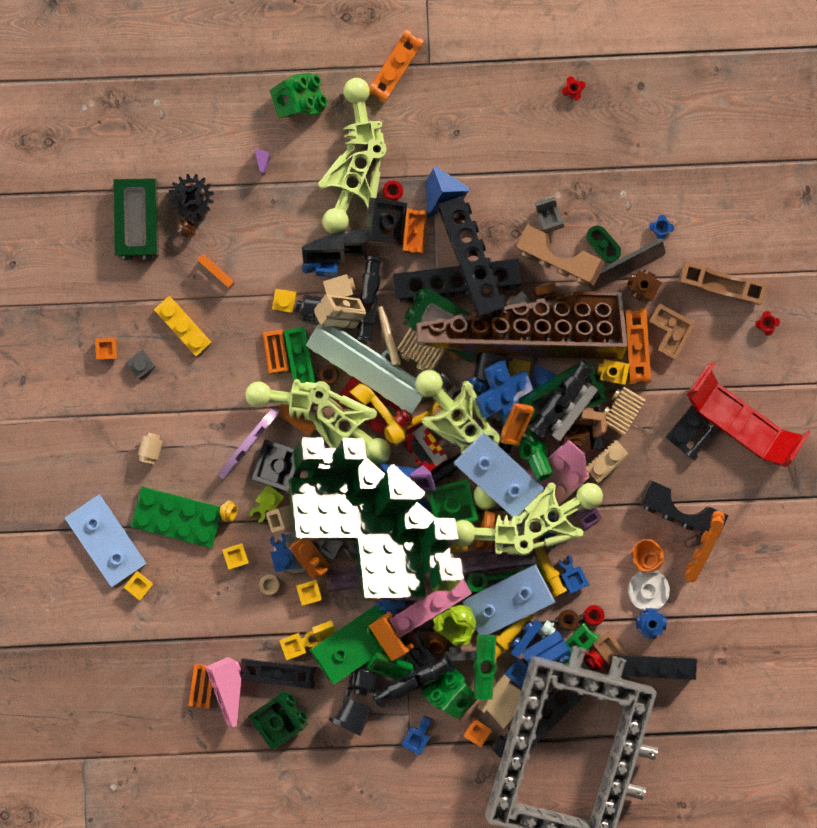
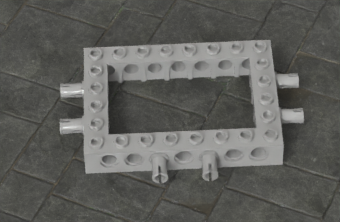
M573 646L569 664L531 656L485 812L488 823L507 828H616L625 797L629 796L643 800L645 797L642 794L646 793V788L630 784V780L638 756L655 760L657 757L654 755L658 753L657 747L642 744L657 692L651 686L622 679L621 675L626 660L620 657L618 659L617 656H613L609 674L606 675L581 668L586 649L578 648V646ZM550 682L561 690L564 688L577 691L580 695L585 693L597 696L600 700L604 698L616 701L619 705H624L590 820L514 802L518 798L517 791L521 779L523 780L524 767L527 759L529 760L530 758L529 750L532 740L536 737L535 730L538 720L542 717L541 710L544 700L548 697L547 689Z

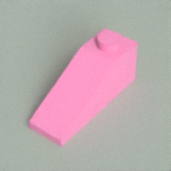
M226 657L205 668L226 724L235 727L237 726L241 687L239 673L241 668L237 661Z

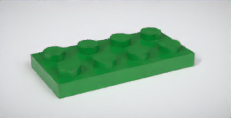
M142 486L131 527L213 548L221 518V507Z

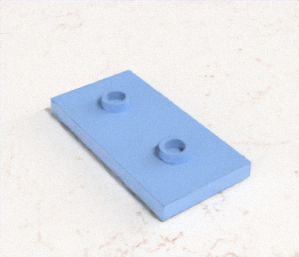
M484 432L454 462L461 471L512 517H517L544 489L540 483Z
M100 494L65 517V520L111 587L147 564Z
M536 564L462 600L464 606L467 605L472 609L471 611L476 620V630L479 635H489L555 602Z

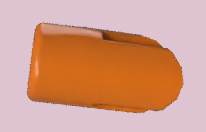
M485 510L480 528H496L498 515H500L501 520L504 519V515ZM477 540L476 547L495 551V541Z

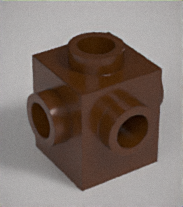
M644 269L643 272L632 273L627 283L630 285L628 291L632 292L631 296L639 301H642L644 298L651 302L662 282L654 278L655 274ZM641 282L645 283V289L640 286Z
M573 423L559 441L560 446H563L570 440L581 451L591 450L587 425Z

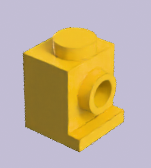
M603 359V362L599 363L597 368V375L600 376L599 380L626 385L629 364ZM612 367L617 371L614 376L609 374V369Z

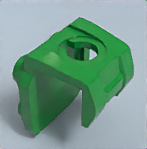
M294 74L289 79L282 81L269 90L278 119L292 117L293 114L297 113L301 116L316 115L325 110L328 100L321 92V79L317 74ZM283 96H288L289 98L286 105Z
M455 667L454 672H447L439 676L438 680L421 688L423 696L436 709H442L445 713L458 720L477 701V699L473 698L474 692L465 684V677Z

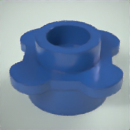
M665 215L658 216V220L649 224V229L654 231L657 239L663 240L667 233L674 230V225L666 220Z

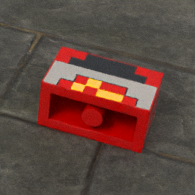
M421 425L405 437L406 442L403 445L410 454L414 452L418 457L415 462L419 467L423 465L431 471L448 459V456L430 430L424 425Z

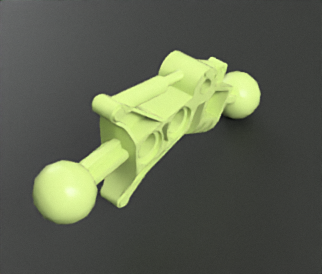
M361 78L350 79L343 88L345 99L353 104L356 121L355 124L343 128V130L349 131V134L344 136L345 138H350V141L345 143L347 150L337 158L318 182L320 189L328 187L342 189L335 208L329 209L323 215V227L330 234L344 232L347 229L349 219L346 212L353 195L363 200L367 208L369 207V198L377 197L381 174L379 172L381 158L386 153V145L380 129L382 122L368 121L365 101L370 95V88L367 82ZM355 146H367L366 151L356 152L346 159L354 151ZM373 147H378L380 152L375 153ZM357 158L364 159L366 167L363 169L357 168L354 163ZM372 160H376L369 187L366 174ZM349 177H354L358 182L357 187H348L346 180Z
M426 370L419 374L416 380L418 392L423 396L433 397L442 407V410L436 415L422 418V424L425 427L430 428L452 444L456 443L459 445L461 453L470 446L466 442H474L483 432L498 445L500 440L499 434L489 425L486 418L481 417L475 400L477 396L469 381L463 383L461 392L452 401L442 389V378L437 372ZM472 407L478 418H481L483 426L479 427L472 419ZM455 410H460V415L457 418L451 417ZM473 425V430L470 433H465L466 427ZM479 486L473 491V501L477 507L488 510L497 504Z
M296 379L293 382L291 392L270 390L269 386L262 382H254L246 389V400L255 408H263L269 402L289 405L290 418L293 417V414H297V418L300 419L302 414L305 420L313 421L317 426V431L330 448L336 449L342 439H347L350 436L352 439H364L366 458L374 464L385 463L391 456V447L386 440L382 438L372 439L358 427L365 420L375 418L377 410L344 395L340 396L330 391L329 385L325 382L301 383L300 380ZM329 396L339 400V403H342L352 409H343ZM313 402L318 404V420L316 419V414L310 411ZM327 407L332 408L334 415L327 416L323 409ZM348 421L351 427L344 429L340 426V422Z
M551 482L524 509L525 511L520 516H513L512 521H508L507 515L505 520H501L500 515H498L496 528H475L469 521H456L457 540L454 544L463 547L470 545L474 540L495 541V553L497 555H501L502 552H508V554L527 556L533 549L543 546L549 547L575 538H581L584 534L583 530L574 527L566 517L581 508H597L603 500L602 490L594 483L583 484L578 489L575 498L559 506L555 498L556 485ZM551 512L557 513L559 520L557 522L549 521L548 514ZM529 514L524 524V535L518 537L516 525H520ZM532 523H538L541 526V531L533 533L529 526ZM548 532L559 534L553 537L546 538L542 542L533 544L534 540L538 539L539 537L545 535ZM526 543L527 548H521L520 544Z

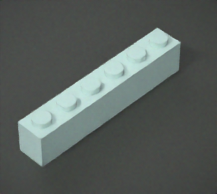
M319 323L306 344L313 352L320 354L329 360L330 363L343 369L347 374L372 388L385 399L398 405L402 410H407L410 414L414 412L423 398V395L416 388L417 379L398 366L393 367L392 362L338 327H325Z

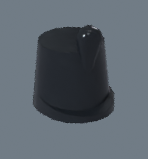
M478 352L474 377L488 381L484 369L498 361H505L507 366L508 361H513L514 358L501 354Z
M347 687L341 708L334 718L329 717L328 720L361 736L371 709L350 699L349 696L353 689Z

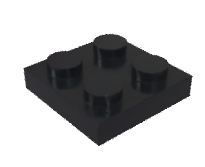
M369 198L365 240L403 245L407 203Z

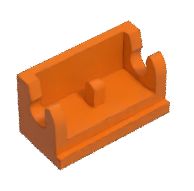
M407 208L403 252L424 254L428 213L425 210L417 211Z
M389 612L370 624L369 628L391 661L406 654L414 646L411 643L405 647L397 632L388 621V618L393 615Z

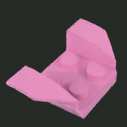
M568 440L547 458L553 476L548 480L538 483L544 489L549 483H554L556 485L555 498L557 503L561 504L591 476L586 470L584 453Z

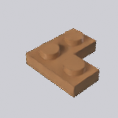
M658 303L648 321L666 331L657 351L674 360L677 359L696 324Z

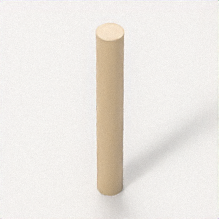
M384 306L377 307V314L393 367L399 366L401 362Z

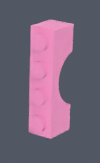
M463 579L452 591H434L427 595L424 600H419L400 610L399 613H395L389 617V621L398 636L402 637L468 597L472 592Z

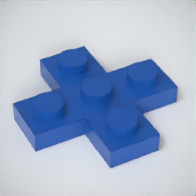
M498 361L484 369L490 390L479 395L475 400L481 417L487 418L498 411L504 426L513 404H519L518 399L533 389L527 371H520L510 377L505 361Z

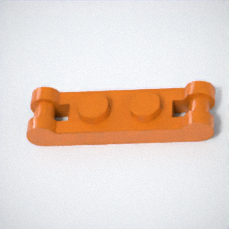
M405 30L396 47L370 85L371 96L375 95L379 98L380 102L385 104L424 43L422 38H416L412 35L411 31ZM406 42L413 45L411 50L404 47ZM380 83L387 86L385 91L378 88Z
M639 308V310L634 311L625 309L629 384H636V382L641 381L651 383L646 308ZM632 319H640V325H633ZM636 367H643V373H636Z
M716 511L712 514L711 527L709 531H704L701 538L703 543L700 548L696 547L692 559L694 561L689 562L686 566L685 579L688 582L692 583L697 580L723 529L725 516L721 511Z

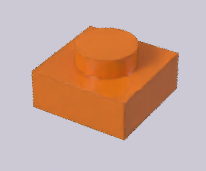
M117 338L95 339L96 360L118 359Z
M474 717L463 736L481 747L492 729Z

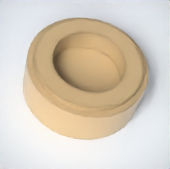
M267 574L261 578L259 588L265 595H274L280 589V580L273 574Z

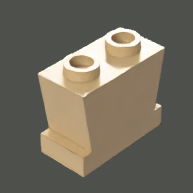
M503 673L493 685V700H480L477 708L482 712L488 710L503 729L506 725L510 727L522 689L511 684L510 678Z

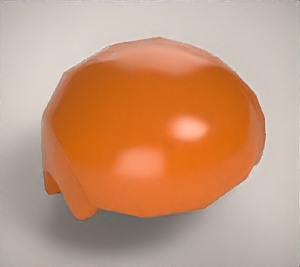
M643 539L637 542L631 551L634 566L643 573H653L659 570L664 562L663 550L651 539Z

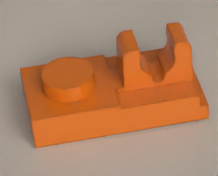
M296 540L288 547L313 580L328 571L329 564L311 540Z

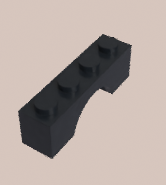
M652 480L649 481L640 501L644 505V510L653 514L655 511L663 513L662 518L674 522L675 519L682 522L681 526L693 531L694 528L701 530L700 535H703L705 530L709 531L712 514L718 511L706 506L698 513L684 514L673 504L671 489ZM723 513L724 516H725V519H724V525H725L726 520H727V518H728L729 515Z
M610 653V667L613 656L626 660L621 677L696 680L697 658Z

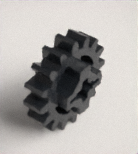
M186 174L185 180L182 177H178L180 183L173 182L175 190H169V193L173 195V197L169 198V202L175 203L171 208L173 210L179 209L177 212L179 216L185 213V219L192 215L193 219L196 220L197 214L204 217L203 211L211 210L208 204H214V201L210 199V196L215 195L214 192L209 191L212 187L211 184L205 185L206 179L204 177L198 180V174H195L194 178ZM188 183H196L193 187H184ZM202 189L205 191V201L201 199L200 193ZM194 192H196V200H190L188 202L189 198L187 197V194H193ZM178 193L182 194L183 201L181 205L178 202ZM191 206H198V207H200V208L197 209V210H193V211H189V210H188Z

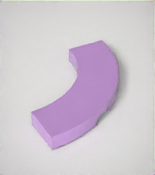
M274 406L227 461L217 474L218 476L225 479L249 448L280 413L278 408Z

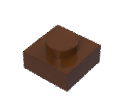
M555 283L533 288L535 296H540L541 299L553 297L552 293L557 291Z

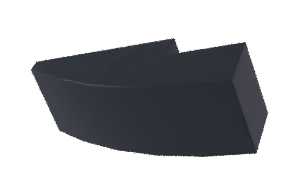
M366 229L335 233L302 246L303 264L345 263V256H366Z

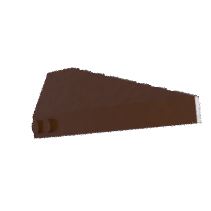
M578 291L574 292L573 295L565 296L563 294L548 300L543 298L532 303L522 302L507 305V307H504L503 316L481 323L477 313L474 312L472 315H457L452 319L444 320L442 318L417 323L416 325L417 344L462 351L531 357L622 359L627 349L622 292Z

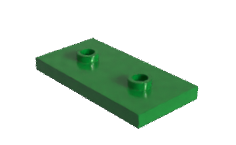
M376 604L309 650L332 685H335L368 662L376 652L381 653L384 650L369 628L370 624L385 615L384 611H380Z

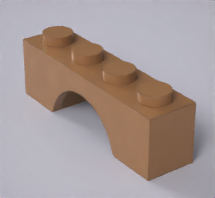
M529 225L526 226L516 246L521 251V256L529 260L532 257L539 260L538 264L548 269L551 266L558 269L557 273L567 278L569 275L576 277L575 281L584 286H587V284L594 286L605 265L601 259L585 251L570 259H561L554 256L550 250V237Z
M687 261L682 265L678 283L755 305L763 303L768 285L752 279L721 273Z

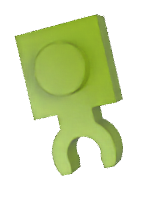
M267 485L256 499V502L260 504L259 507L253 508L249 515L252 516L258 511L261 513V518L258 522H263L266 517L265 512L267 510H275L285 496L272 486Z

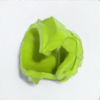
M453 605L432 618L434 622L432 628L450 643L461 648L463 645L469 646L472 634L476 628V620L471 611L472 609L467 605Z

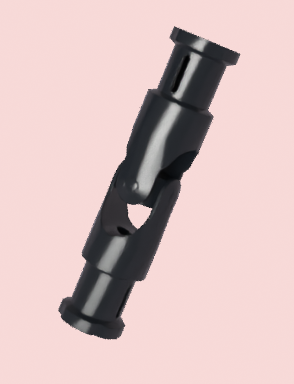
M365 256V273L362 274L361 282L363 293L360 295V300L362 304H374L370 312L366 313L362 320H359L355 339L373 342L371 337L372 328L375 324L378 304L376 293L380 287L381 276L379 271L383 258Z
M581 359L578 361L579 364L575 370L567 375L557 391L539 412L540 416L534 424H530L529 428L540 437H545V432L551 424L556 423L572 399L575 398L584 386L583 382L590 373L595 371Z
M445 654L442 656V659L434 663L430 662L407 674L406 677L390 682L387 687L381 690H374L373 696L377 705L383 708L386 703L394 699L399 700L410 691L418 690L438 680L439 676L447 672H454L453 663L449 656ZM419 675L425 678L424 682L420 683Z

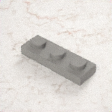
M587 382L578 392L575 400L567 406L563 416L555 424L551 425L550 429L552 430L550 434L560 441L597 392L594 386Z

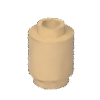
M149 432L147 436L143 435L138 455H140L139 461L155 465L156 460L159 459L163 440L159 439L160 435Z

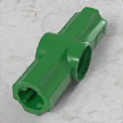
M529 421L520 442L519 453L521 458L528 460L536 481L543 482L553 476V472L546 458L547 446L543 441H539L536 433L529 428L530 424H532Z
M477 635L476 660L473 665L475 670L474 699L493 700L494 674L496 673L495 635ZM488 662L489 669L486 672H481V665Z

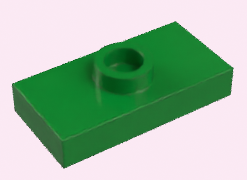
M376 652L366 664V670L396 680L406 677L407 674L411 673L413 664L400 659L391 661L388 655Z

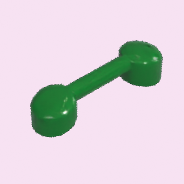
M523 564L518 571L488 575L481 570H474L467 577V585L471 591L480 592L486 588L488 583L502 581L534 564Z

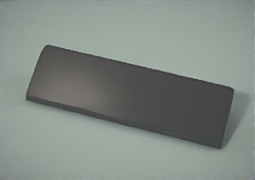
M658 239L603 267L595 285L588 284L591 291H595L665 255L666 251L662 239Z

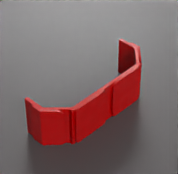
M716 362L708 363L687 393L688 399L696 408L695 411L721 431L730 435L736 442L758 458L779 466L788 467L804 445L811 431L807 430L801 435L782 430L719 384L712 372Z

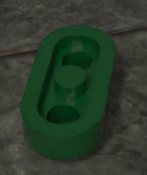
M596 225L587 231V242L603 261L613 263L620 258L621 248L605 228ZM594 233L600 234L599 240L593 239ZM607 249L614 251L613 256L606 254Z

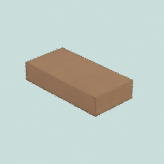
M610 631L593 643L609 666L611 663L610 653L626 654Z

